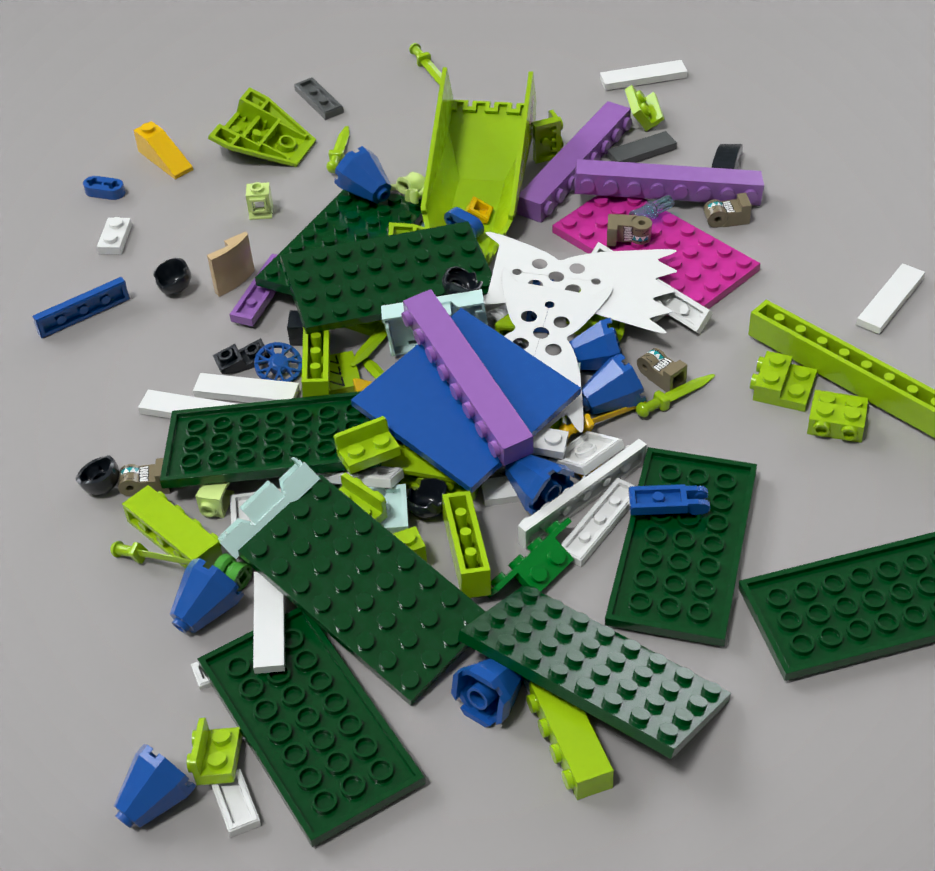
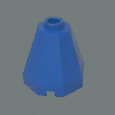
M363 146L357 148L360 150L357 153L353 151L348 152L335 168V174L338 175V179L335 178L334 183L346 192L376 204L386 201L391 193V184L378 157Z
M612 318L600 320L569 342L574 350L577 362L581 363L580 370H599L609 358L616 354H622L616 330L608 326V324L613 323Z
M616 354L609 358L581 388L584 412L589 411L591 414H598L624 407L637 406L640 402L647 401L646 396H640L644 392V388L630 363L624 365L621 362L626 359L622 354Z
M532 454L505 466V474L524 509L531 515L540 510L545 503L551 502L561 495L566 488L574 485V482L570 480V476L574 477V471L570 468Z
M201 558L193 559L186 567L170 611V616L173 618V626L185 634L187 631L197 632L237 605L244 596L242 591L236 592L239 589L238 585L219 568L213 565L209 569L203 567L206 561Z
M489 658L460 668L453 675L451 694L455 701L458 698L461 699L463 705L460 709L465 716L483 727L491 726L494 722L497 725L509 717L525 677Z
M143 744L136 752L114 804V807L118 810L115 817L129 828L133 824L138 827L147 824L187 798L196 787L193 782L188 781L189 778L163 755L160 753L157 756L153 754V748L147 744Z

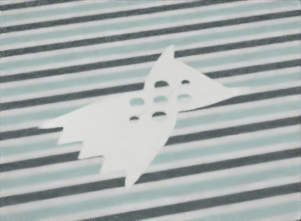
M485 232L499 244L488 294L483 296L485 305L505 303L502 287V270L505 267L517 282L528 283L531 280H539L543 283V286L565 290L568 285L574 284L581 288L580 293L593 295L609 286H613L610 296L595 314L646 330L666 333L662 327L654 323L650 318L672 312V310L656 302L653 298L674 292L673 289L657 281L656 278L677 272V270L658 261L662 257L675 253L676 250L608 251L558 260L545 251L513 238L493 232ZM536 259H543L547 262V267L537 269L533 267L532 262ZM572 264H581L585 267V271L576 274L571 272L569 267ZM514 269H520L522 273L519 275H515L512 273V271ZM551 272H560L564 275V279L554 282L549 279V274ZM599 279L601 283L595 285L591 282V280Z
M504 267L502 270L503 293L509 317L515 325V329L504 337L512 342L517 338L526 339L529 342V346L524 349L525 351L581 387L577 359L567 337L578 331L599 310L610 296L613 286H609L593 295L517 282L508 269ZM551 301L554 303V307L548 309L545 303ZM525 311H532L536 313L537 319L533 322H526L522 320L521 314ZM566 317L570 324L565 328H559L554 325V319ZM543 327L549 331V335L546 338L539 339L534 336L533 331L536 328ZM550 344H557L561 347L562 351L560 354L553 356L546 353L545 348ZM582 390L575 400L545 426L546 428L551 427L561 417L567 415L575 428L580 433L583 432Z

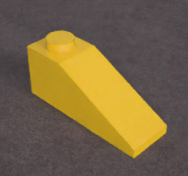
M154 122L144 123L133 130L138 152L172 178L177 179L193 170V166L167 133Z

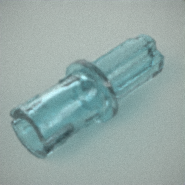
M666 195L653 202L649 200L644 206L630 211L629 215L634 214L655 219L658 217V214L672 208L674 201L670 195Z

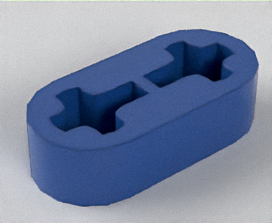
M90 176L83 181L85 194L89 197L117 200L126 193L123 181L120 179Z
M459 207L452 208L444 215L447 225L468 221L476 238L484 233L482 222L476 216Z

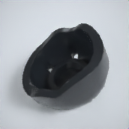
M110 455L87 463L80 469L75 479L85 492L93 495H102L112 490L118 483L119 468L116 461Z

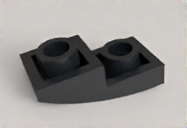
M720 144L716 150L712 168L737 169L739 167L738 158L743 153V144Z
M261 338L239 350L236 344H233L214 354L213 357L222 374L246 371L254 368L255 356L265 344ZM264 352L262 354V356L270 358V354L268 352Z

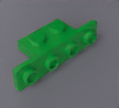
M568 517L561 523L555 520L544 531L548 535L543 540L537 537L526 547L529 553L525 557L519 554L508 564L511 570L506 575L501 571L491 580V595L487 596L489 598L492 597L513 577L522 586H532L541 592L574 560L555 538L572 522L571 519Z

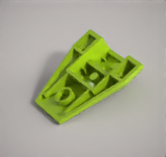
M250 87L239 99L237 112L227 124L223 126L219 123L208 136L209 140L233 152L293 167L298 166L316 142V138L274 101Z

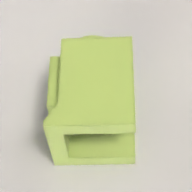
M255 182L246 184L249 220L272 218L273 201L270 183ZM254 202H264V207L255 208Z
M230 482L200 485L196 494L199 512L202 515L224 518L230 505V495L235 494L234 491L226 490Z

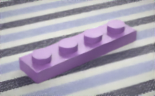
M277 254L270 255V257L265 262L259 273L277 256ZM254 278L229 314L231 322L253 327L277 291L257 286Z

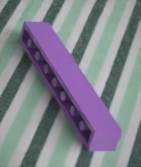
M607 101L520 192L517 214L540 223L548 215H551L554 208L564 201L571 190H574L576 159L600 160L604 154H607V150L615 142H618L621 136L631 128V108Z
M576 159L574 193L586 195L709 202L714 199L720 201L733 200L737 198V194L746 193L751 205L760 206L764 189L762 172L754 170Z
M430 289L403 300L404 312L401 313L404 324L406 327L412 328L418 345L422 344L424 346L428 360L436 364L442 381L448 382L454 399L461 401L466 417L473 419L478 435L481 438L485 437L494 458L498 457L503 466L532 454V433L434 292Z

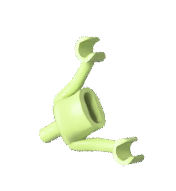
M410 172L407 176L399 177L396 184H391V191H399L405 194V201L418 204L419 199L423 195L425 177L419 173Z

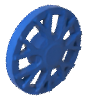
M282 342L269 343L257 352L254 368L260 379L293 382L302 371V358L300 353L289 344ZM274 348H282V353L275 354ZM289 351L294 354V356L290 358H287L285 356V354ZM268 352L271 356L266 358L262 354ZM268 363L267 368L260 370L258 364ZM289 363L298 364V369L289 367ZM270 371L273 374H277L275 379L267 377ZM287 371L291 377L284 379L282 374Z

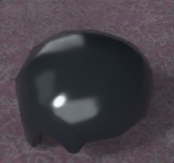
M182 258L166 260L153 273L158 288L166 294L182 292L189 285L192 277L188 265Z
M458 266L448 268L442 278V286L448 295L480 290L483 281L477 282L475 272L468 273L464 268Z
M437 478L422 479L418 489H409L407 496L408 509L413 515L422 518L438 516L443 512L442 494L449 493L445 481Z

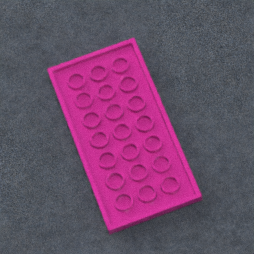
M597 195L552 225V233L588 254L592 253L598 242L613 251L676 250L675 253L662 257L658 261L677 270V272L658 278L707 309H710L760 271L761 263L644 198ZM608 214L636 215L650 218L652 220L651 240L641 245L633 242H616V246H607Z

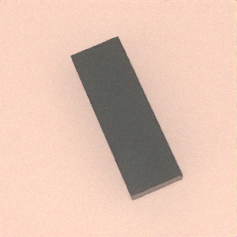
M313 77L294 84L295 91L325 120L344 113L343 106Z
M664 131L608 149L607 157L615 162L636 163L677 149V142Z

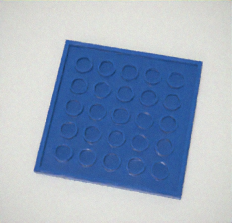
M460 308L451 316L533 437L581 394V387L463 308ZM417 344L351 399L352 406L369 419L373 420L384 416L387 419L389 432L392 436L467 491H470L471 494L503 465L498 457L494 458L492 456L485 437L481 438L478 435L475 422L472 418L468 419L466 417L461 401L454 399L448 382L442 381L436 364L428 360L422 344Z

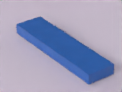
M119 277L33 315L38 335L42 339L129 300L126 282L122 277Z

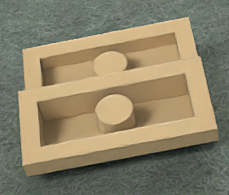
M247 232L224 240V248L207 255L214 291L219 297L240 286L255 271Z

